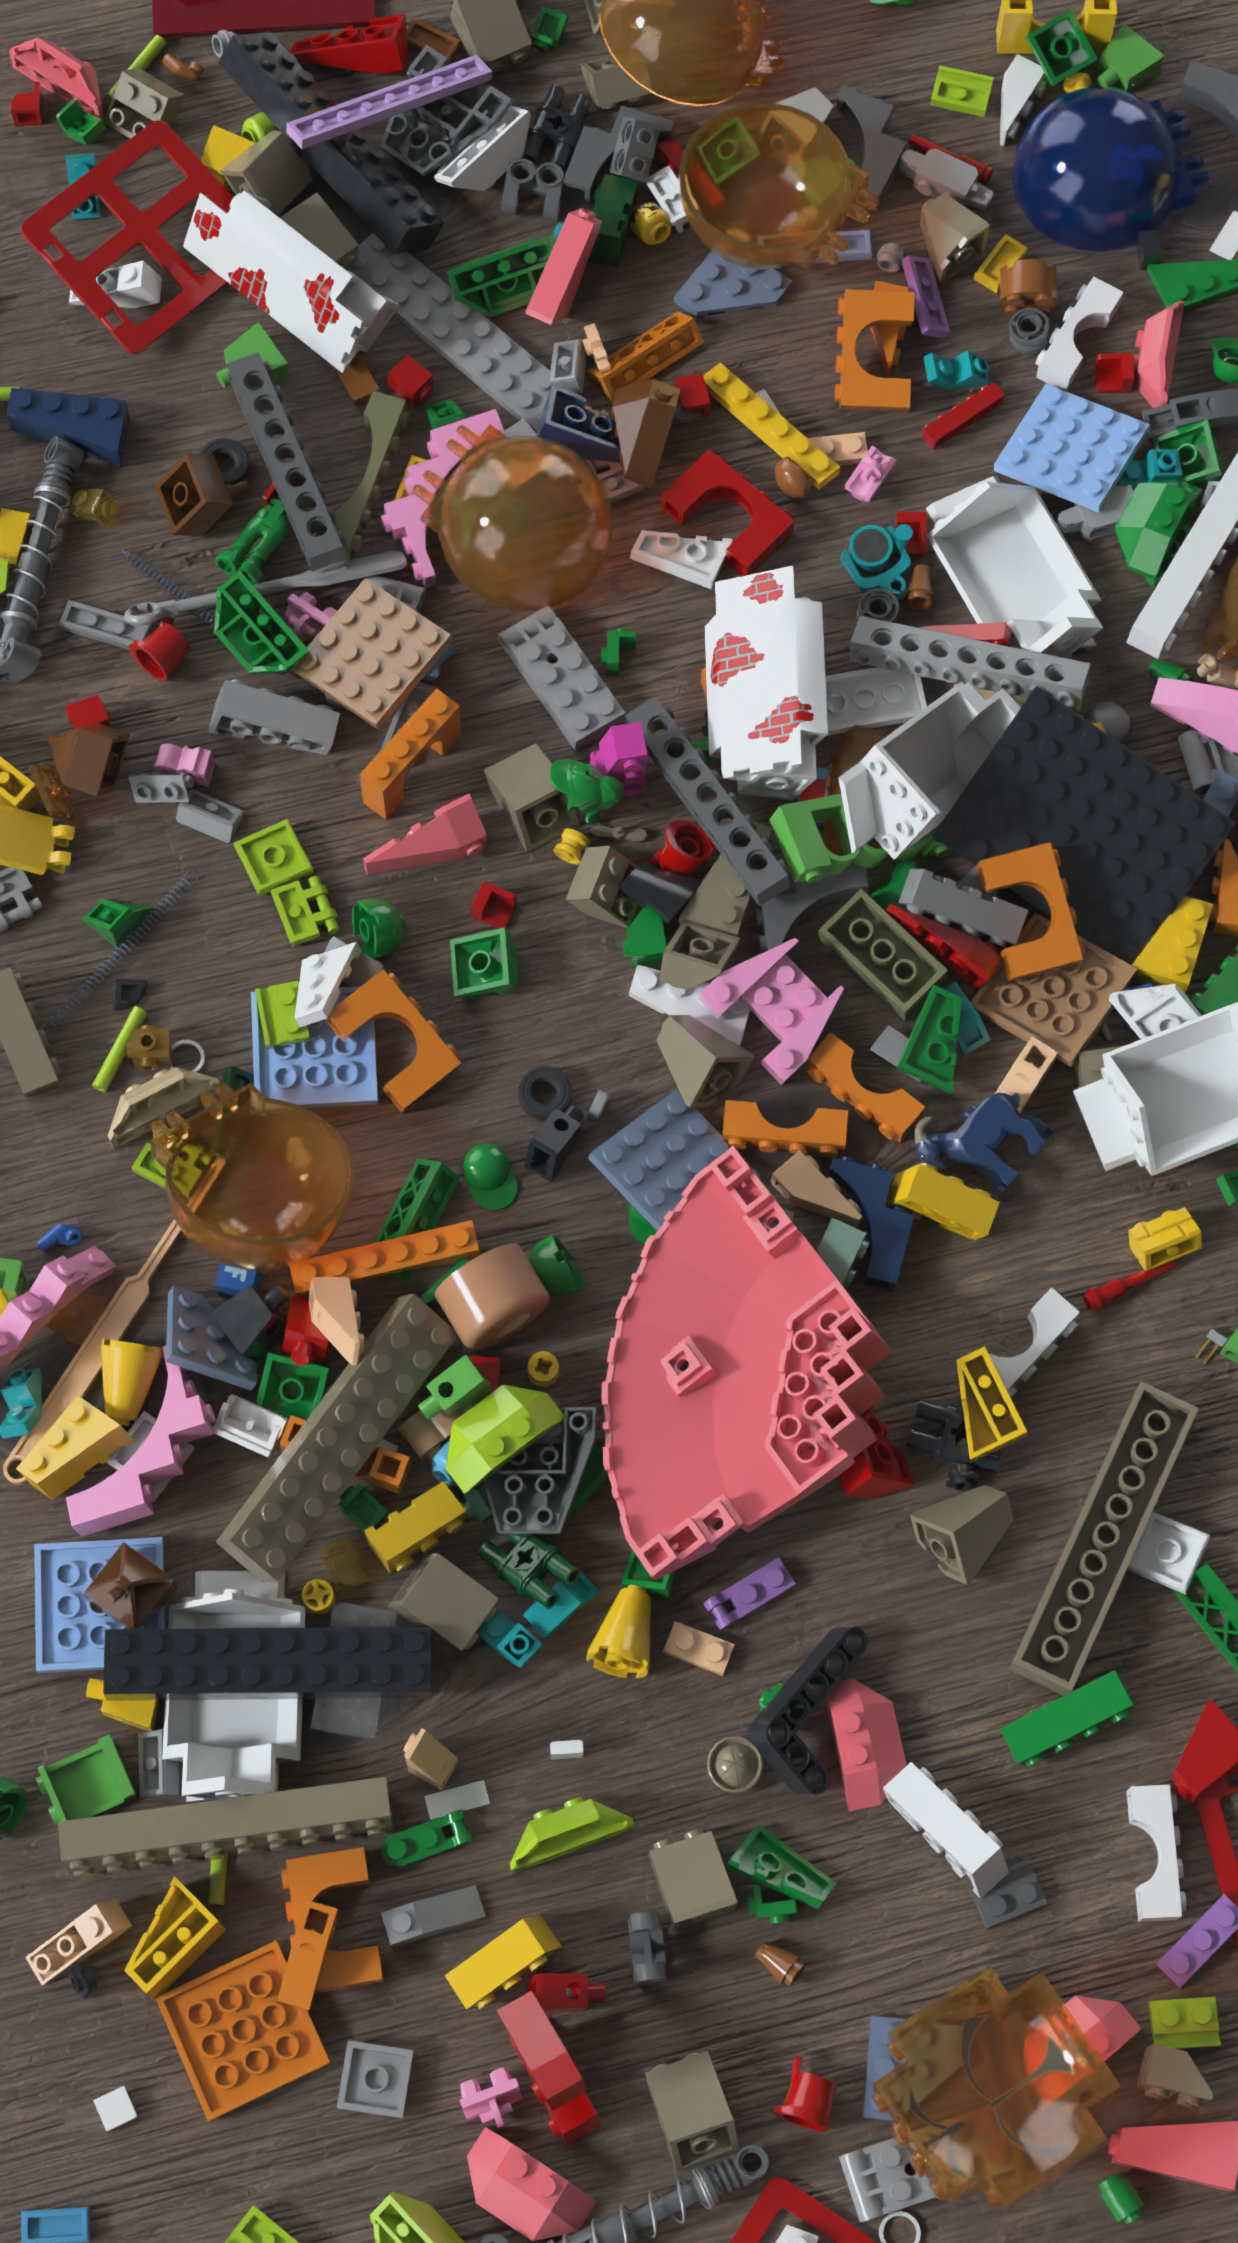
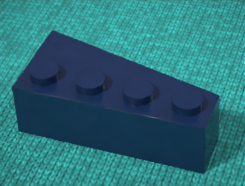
M11 388L7 416L12 431L44 442L51 441L55 436H58L82 448L87 457L95 460L100 458L111 462L113 466L122 467L130 420L126 400Z

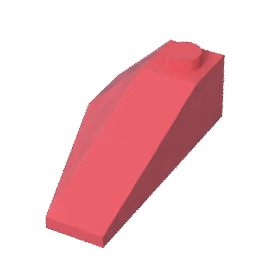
M470 794L434 812L436 818L427 824L421 825L418 822L410 827L411 831L408 832L404 839L394 838L363 858L366 873L374 874L458 860L481 853L484 847L487 846V834Z

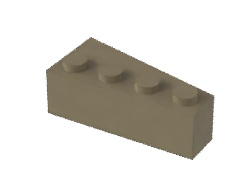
M754 822L757 827L755 832L760 838L764 836L770 842L772 827ZM740 841L736 846L746 847L750 842ZM721 854L680 915L679 927L683 921H687L739 938L752 896ZM758 863L752 868L761 870L763 863Z
M9 967L0 971V1040L24 1097L58 1084L57 1075L62 1073L56 1058L52 1057L49 1059L45 1047L50 1046L44 1030L40 1029L37 1031L33 1019L38 1018L32 1002L28 1001L25 1003L21 991L26 990L20 973L13 975Z

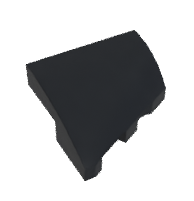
M638 865L625 879L620 889L641 907L646 905L666 923H669L697 891L702 882L698 879Z

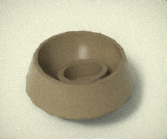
M739 1736L726 1737L717 1742L709 1752L707 1760L708 1774L714 1784L722 1790L732 1793L745 1792L755 1786L761 1778L764 1767L762 1754L750 1740Z

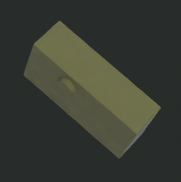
M862 889L818 930L819 940L904 1021L926 1001L933 985L941 987L948 979V970Z

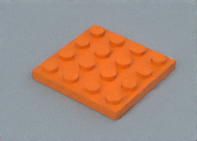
M277 1940L155 1998L208 2122L331 2064L308 2010L277 2001L287 1966Z

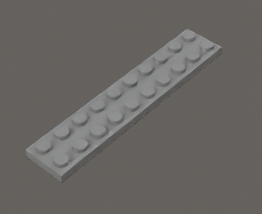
M374 233L367 237L359 245L356 262L345 270L354 273L379 294L389 297L398 303L400 307L394 316L519 421L524 419L536 433L551 389L549 385L550 370L483 314L457 301L452 288L409 252L392 254Z

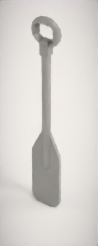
M388 551L337 562L312 572L309 570L299 575L253 584V586L260 595L301 586H324L400 570L407 565L404 553ZM217 592L178 601L173 599L159 603H139L125 611L124 619L132 625H148L161 618L178 615V612L216 605ZM152 612V613H148V614H144V615H139V616H137V614Z

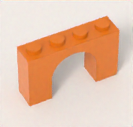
M846 289L844 298L839 297L838 315H843V326L837 327V344H842L841 355H836L835 372L841 373L840 384H835L834 402H839V410L909 411L911 379L879 378L868 374L862 369L856 359L855 343L859 335L872 326H912L914 321L915 292Z
M437 688L360 773L362 798L365 805L387 820L405 799L404 782L419 756L429 746L443 756L461 736L460 705Z
M1051 842L984 859L976 865L984 894L1013 886H1029L1043 894L1051 909V923L1048 931L1042 938L1005 948L1000 952L1008 981L1076 964L1083 960L1082 954H1085V946L1081 936L1077 937L1074 925H1077L1076 914L1073 907L1069 908L1066 899V896L1069 895L1068 885L1065 878H1060L1058 867L1061 866L1060 856L1057 849H1052Z
M382 969L334 1007L329 1017L324 1020L343 1043L369 1022L379 1018L396 1019L404 1023L412 1031L417 1045L414 1061L383 1088L384 1093L398 1110L403 1113L460 1066L461 1062L458 1060L460 1055L450 1043L446 1045L439 1037L441 1032L435 1023L430 1019L426 1021L419 1013L421 1007L411 996L407 998L400 990L402 985L393 973L387 974Z
M364 1847L287 1859V1868L281 1869L283 1888H290L291 1901L285 1902L288 1922L294 1921L296 1932L306 1900L317 1902L321 1896L329 1891L370 1884ZM295 1934L290 1935L291 1947ZM373 1946L341 1952L328 1950L315 1993L384 1982L379 1947Z

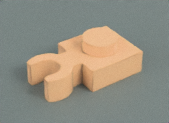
M595 323L585 326L584 330L587 338L583 339L582 342L587 356L593 355L600 373L610 370L608 357Z

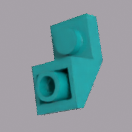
M94 153L66 155L69 186L96 166ZM92 196L71 212L72 220L101 217L99 197Z
M969 350L951 360L933 352L924 357L928 383L944 390L990 384L989 366L986 358Z
M1150 449L1143 461H1130L1115 486L1124 487L1131 485L1132 489L1135 490L1138 483L1181 478L1182 471L1178 449Z
M952 981L943 986L942 989L962 998L959 1033L956 1043L960 1052L966 1055L989 1042L990 1037L979 1014L957 982Z
M22 1368L13 1371L0 1389L10 1409L0 1425V1434L3 1439L29 1434L42 1417L41 1371L39 1368L30 1370Z
M581 1571L579 1578L572 1585L559 1580L552 1587L559 1594V1600L553 1608L547 1609L537 1601L523 1615L544 1638L564 1627L576 1610L594 1600L600 1591Z
M498 1608L493 1617L487 1623L482 1622L476 1631L479 1637L494 1651L520 1669L542 1646V1643L519 1622L516 1625Z

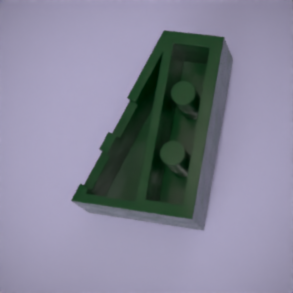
M605 174L602 185H597L595 193L596 204L594 208H591V211L596 214L594 218L601 220L602 224L588 262L619 268L630 228V218L638 197L637 180Z

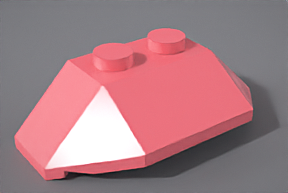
M35 38L11 48L9 54L14 69L31 80L40 82L42 87L67 103L72 99L78 100L86 113L104 121L97 71L92 64L77 59L67 48H60L53 42L41 38Z
M1179 300L1147 319L1144 331L1138 330L1135 347L1140 348L1139 355L1133 356L1134 385L1152 408L1164 406L1168 401L1185 301Z
M855 1679L839 1681L825 1698V1704L849 1812L878 1807L882 1805L886 1798L883 1787L907 1765L893 1702Z
M1076 1995L1025 2037L1021 2067L1024 2079L1028 2078L1045 2059L1048 2049L1047 2033L1065 2050L1077 2075L1074 2076L1067 2072L1055 2071L1044 2074L1026 2085L1031 2102L1040 2113L1076 2086L1142 2029L1120 2002Z
M486 2127L467 2155L476 2204L531 2241L560 2236L564 2233L578 2232L597 2203L559 2174Z

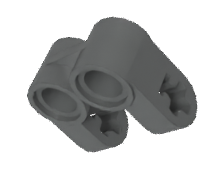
M524 158L513 160L507 170L501 213L516 215L519 198H526L532 194H537L542 201H545L543 219L558 221L563 196L562 168L552 162L544 163L537 167L530 160Z
M658 1911L631 1914L628 1919V1933L634 1986L667 1982L660 1913Z

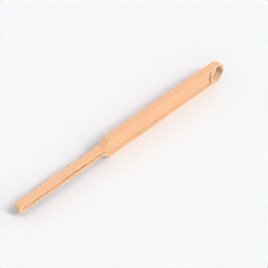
M213 1157L138 1274L124 1279L43 1403L42 1417L29 1434L21 1437L4 1463L3 1472L7 1480L12 1484L21 1485L28 1481L24 1477L20 1479L10 1477L8 1473L9 1466L15 1461H23L73 1400L77 1396L84 1397L101 1371L102 1339L120 1341L150 1295L148 1282L224 1167L223 1159Z

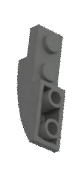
M1238 389L1217 390L1169 400L1168 405L1141 411L1143 422L1150 424L1147 434L1148 442L1153 441L1154 437L1207 419L1212 429L1238 423Z

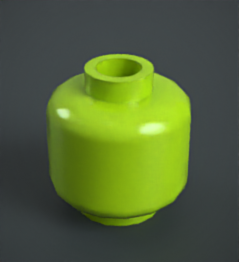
M262 111L245 120L241 136L257 143L271 131L280 130Z

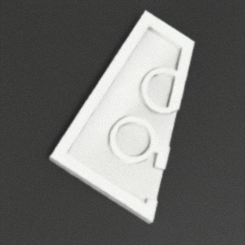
M642 530L631 551L630 559L712 589L725 561L726 548L733 543V539L723 538L722 541L707 540V536L697 535L696 539L679 537L677 533Z
M357 942L319 955L314 954L302 960L295 1020L300 1027L329 1017L341 993L338 987L343 978L349 977L352 971L350 967L352 959L358 958L362 951Z

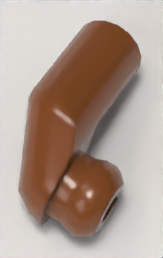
M171 53L166 54L162 60L163 65L172 73L191 81L200 79V74L204 72V68L195 60L191 61L187 67Z

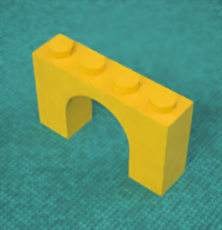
M1032 0L1001 1L996 28L997 54H1034L1025 36L1046 23L1037 21L1032 17ZM1085 0L1083 11L1076 17L1095 54H1102L1111 42L1117 16L1116 0Z

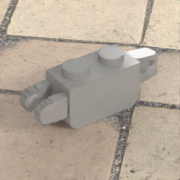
M906 149L901 154L899 172L913 180V188L923 195L937 198L945 193L964 207L967 205L983 211L991 203L994 192L977 182L978 172L975 167L938 149L928 150L926 155L910 149Z
M1131 485L1124 487L1115 486L1099 513L1075 504L1074 507L1067 509V511H1061L1057 526L1063 536L1080 533L1082 538L1089 542L1115 535V526L1134 490Z

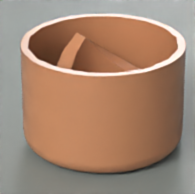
M516 1243L499 1246L469 1261L447 1277L434 1294L459 1338L470 1349L487 1348L509 1338L540 1316L549 1303L548 1291L521 1247Z

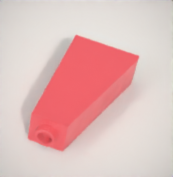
M579 208V211L575 210L568 213L525 314L550 325L568 317L602 224L601 220L594 218L596 215L594 212Z
M1238 2121L1121 2128L1117 2130V2135H1111L1108 2154L1113 2155L1111 2162L1113 2164L1225 2191L1235 2190L1238 2174Z

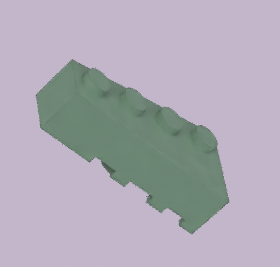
M832 1218L817 1249V1253L841 1284L849 1288L857 1272L853 1267L858 1258L863 1259L870 1242L866 1241L868 1236L865 1232Z

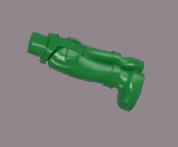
M279 495L276 499L271 498L269 504L258 511L239 538H236L233 548L224 550L217 555L215 564L221 571L233 576L240 570L252 585L265 582L261 566L267 562L269 556L281 545L291 527L290 520ZM259 538H261V541L259 542L257 547L253 549L248 559H246L242 563L243 557L249 553L251 547Z

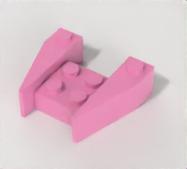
M796 938L723 971L697 997L717 1019L741 999L781 1043L760 1064L780 1085L806 1062L844 990L840 986L827 998L794 964L787 954L798 943Z

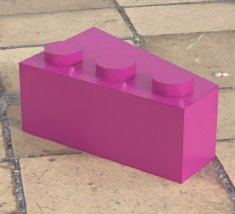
M641 722L611 726L599 742L600 749L598 752L593 751L590 754L591 761L589 764L598 768L603 775L618 778L625 789V796L637 795L641 791H645L647 750Z

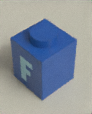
M222 1256L215 1281L217 1294L234 1297L248 1286H254L262 1290L264 1274H261L259 1263Z

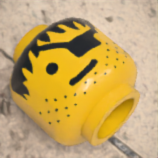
M646 202L634 209L630 218V227L644 243L648 245L661 243L668 238L671 232L672 224L670 223L669 216L658 204Z

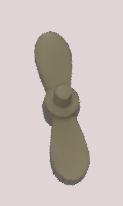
M597 825L590 830L591 835L595 838H613L615 841L626 839L641 843L647 838L646 831L640 828L624 829L621 826L610 828Z

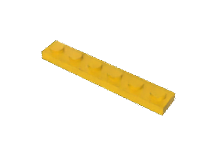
M721 362L703 375L707 392L782 458L787 456L789 457L787 460L797 464L808 479L814 480L812 485L818 490L840 474V466Z

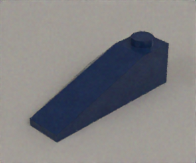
M552 385L537 428L533 447L560 457L621 463L619 456L620 442L619 438L615 436L616 422L609 419L611 414L603 409L598 412L586 404L588 400L583 396Z

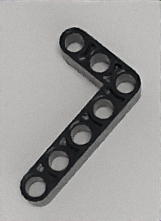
M837 1627L829 1631L749 1727V1738L753 1745L794 1793L818 1795L826 1791L829 1785V1775L826 1769L796 1732L866 1650L868 1640L861 1628Z

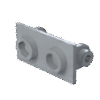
M142 773L141 775L128 776L136 803L190 802L187 790L193 787L194 779L187 773H181L180 775H148Z

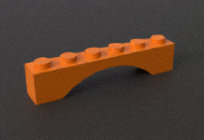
M472 1220L305 1259L289 1263L296 1295L309 1299L312 1277H349L350 1285L371 1278L400 1271L457 1264L462 1258H465L467 1261L473 1260L480 1256L481 1253Z

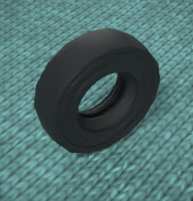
M228 438L215 439L201 450L200 454L214 455L215 459L222 455H228L235 460V467L231 471L221 473L225 484L231 483V485L246 480L251 467L249 454L244 446L236 440Z
M538 1066L529 1070L521 1079L518 1087V1100L522 1109L530 1117L546 1121L553 1110L558 1109L564 1113L568 1106H570L572 1101V1085L568 1077L560 1069L551 1066ZM541 1083L552 1084L557 1090L556 1099L548 1104L540 1103L533 1095L534 1089Z

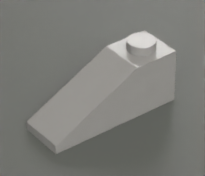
M476 1885L415 1901L381 1913L392 1949L486 1917Z

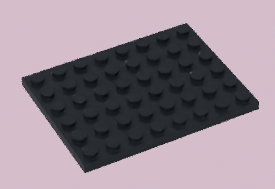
M1036 686L932 836L974 865H977L984 859L1051 842L1052 849H1057L1060 856L1061 866L1058 867L1060 878H1065L1068 885L1069 895L1066 896L1069 908L1073 907L1076 914L1077 925H1074L1076 935L1132 965L1167 917L1173 914L1236 822ZM1023 885L1009 887L1010 890L1051 917L1049 903L1038 890Z

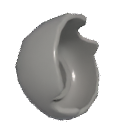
M1113 702L1097 704L1086 717V720L1090 723L1102 722L1106 729V734L1119 743L1125 739L1131 728L1129 714L1122 706Z

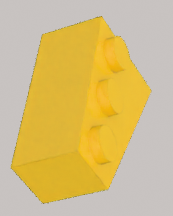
M1185 896L1173 914L1167 917L1132 964V966L1138 969V974L1132 982L1142 985L1151 983L1152 987L1176 983L1185 994L1191 980L1213 904Z
M926 1163L917 1164L895 1175L884 1207H902L912 1211L914 1219L921 1220L922 1215L939 1222V1228L973 1240L988 1236L1000 1203L990 1198V1193L981 1189L973 1190L965 1186L963 1180L954 1176L946 1177L938 1173L936 1167Z
M77 1396L16 1469L33 1487L54 1500L85 1478L84 1473L99 1462L103 1465L110 1460L109 1455L123 1445L128 1447L135 1441L120 1424Z
M444 1481L412 1500V1505L401 1513L395 1511L388 1515L387 1518L390 1521L376 1530L371 1526L365 1530L367 1544L389 1573H392L394 1570L398 1572L403 1571L413 1563L412 1557L420 1551H423V1553L429 1552L439 1544L438 1538L447 1532L451 1535L464 1526L465 1522L463 1520L467 1518L466 1510Z
M175 1876L170 1883L171 1887L161 1905L159 1904L154 1913L156 1916L147 1933L144 1932L124 1970L154 2001L226 1931L224 1926Z
M538 1914L520 1920L447 1973L445 1977L466 2009L477 2006L480 2010L496 1999L494 1993L502 1988L507 1991L522 1980L520 1977L529 1969L533 1972L548 1961L547 1957L562 1948L542 1915Z

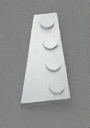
M637 965L629 991L630 997L662 1014L690 1015L741 1046L750 1009L741 999L717 1019L697 998L699 993L709 983H701L689 990L675 988L670 984L659 981L660 970Z

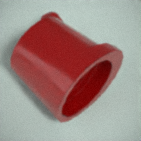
M170 616L164 617L157 630L143 641L134 640L129 645V651L134 660L142 669L159 681L167 680L191 652L189 642L180 631L172 626L174 619Z
M675 820L666 828V843L664 847L652 854L649 863L655 866L659 861L663 871L691 877L712 855L714 844L699 825L687 820Z
M795 2056L793 2058L791 2085L783 2106L775 2107L772 2113L789 2123L814 2131L827 2132L837 2085L823 2077L807 2072H799L803 2057Z

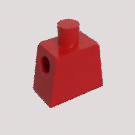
M292 1295L283 1351L291 1354L292 1362L299 1366L307 1365L309 1360L321 1363L326 1362L335 1350L334 1345L313 1324L308 1299Z
M535 1974L526 1980L527 1993L532 1990L544 2013L582 2012L588 2009V2003L605 2002L604 1983H588L587 1974ZM567 1988L572 1990L573 1999L568 1997Z

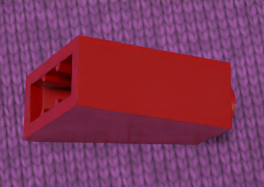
M1212 1699L1206 1703L1171 1779L1174 1782L1173 1788L1176 1793L1183 1799L1188 1798L1192 1804L1196 1803L1238 1769V1729Z

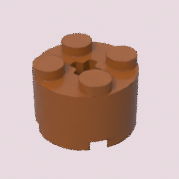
M1037 259L1014 261V267L1008 269L1007 264L1000 269V306L1005 310V315L1012 317L1017 311L1024 308H1036L1045 313L1046 316L1050 315V310L1057 305L1056 266L1053 265L1051 269L1047 267L1046 261Z

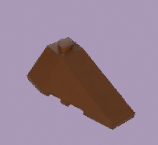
M656 379L617 388L611 407V416L616 422L615 436L619 438L620 442L619 456L625 479L648 488L652 487L680 393L679 388Z

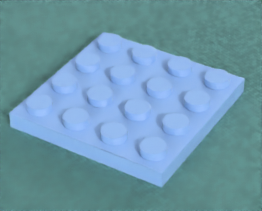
M1045 384L994 463V471L1099 513L1148 434L1150 424Z
M361 986L338 987L341 993L334 1007ZM251 992L254 1100L256 1111L378 1104L374 1020L365 1025L344 1043L327 1022L321 1020L307 1025L310 1041L282 1047L280 1045L273 1046L271 1049H267L256 993Z
M163 1537L34 1544L37 1673L104 1669L105 1629L125 1628L90 1603L85 1597L84 1592L123 1542L164 1571ZM165 1605L146 1629H166Z

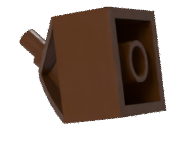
M186 453L155 485L173 534L201 537L233 505L232 501L236 500V496L250 491L246 480L231 485V483L225 484L214 455Z
M96 722L79 727L62 736L50 735L48 743L53 748V758L62 784L94 796L113 791L130 734Z
M123 1542L86 1589L84 1595L90 1603L125 1629H146L178 1586L175 1579Z

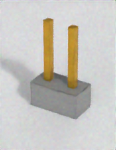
M1213 1329L1206 1336L1208 1338L1207 1342L1195 1357H1199L1210 1341L1215 1343L1216 1346L1203 1362L1204 1364L1207 1363L1218 1346L1222 1348L1227 1341L1225 1337Z

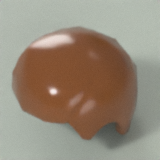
M786 456L775 467L777 485L784 494L792 498H804L816 489L812 485L814 480L808 479L798 465L787 460L789 457Z

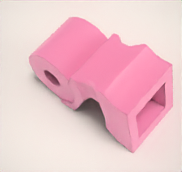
M162 744L159 748L154 769L162 775L189 773L192 774L195 782L209 787L215 767V760L211 750L200 747L189 749L187 746L181 748L173 744Z

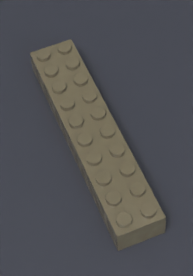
M415 1294L398 1297L364 1342L363 1353H358L357 1365L352 1366L350 1363L347 1365L216 1543L262 1583L277 1582L458 1336L456 1331Z
M1142 1381L1140 1382L1009 1670L1063 1696L1072 1692L1197 1414L1198 1407Z
M386 1777L58 1822L61 1862L68 1874L74 1875L75 1878L92 1877L94 1872L107 1870L109 1874L123 1873L127 1871V1867L139 1865L140 1869H153L159 1867V1863L172 1861L174 1865L188 1864L192 1862V1858L204 1856L206 1860H218L225 1857L224 1853L238 1852L240 1856L256 1854L257 1849L270 1847L271 1851H283L289 1849L290 1844L303 1843V1846L311 1847L322 1844V1840L335 1838L336 1842H347L354 1840L355 1835L368 1834V1837L376 1838L387 1835V1831L394 1830L390 1793Z

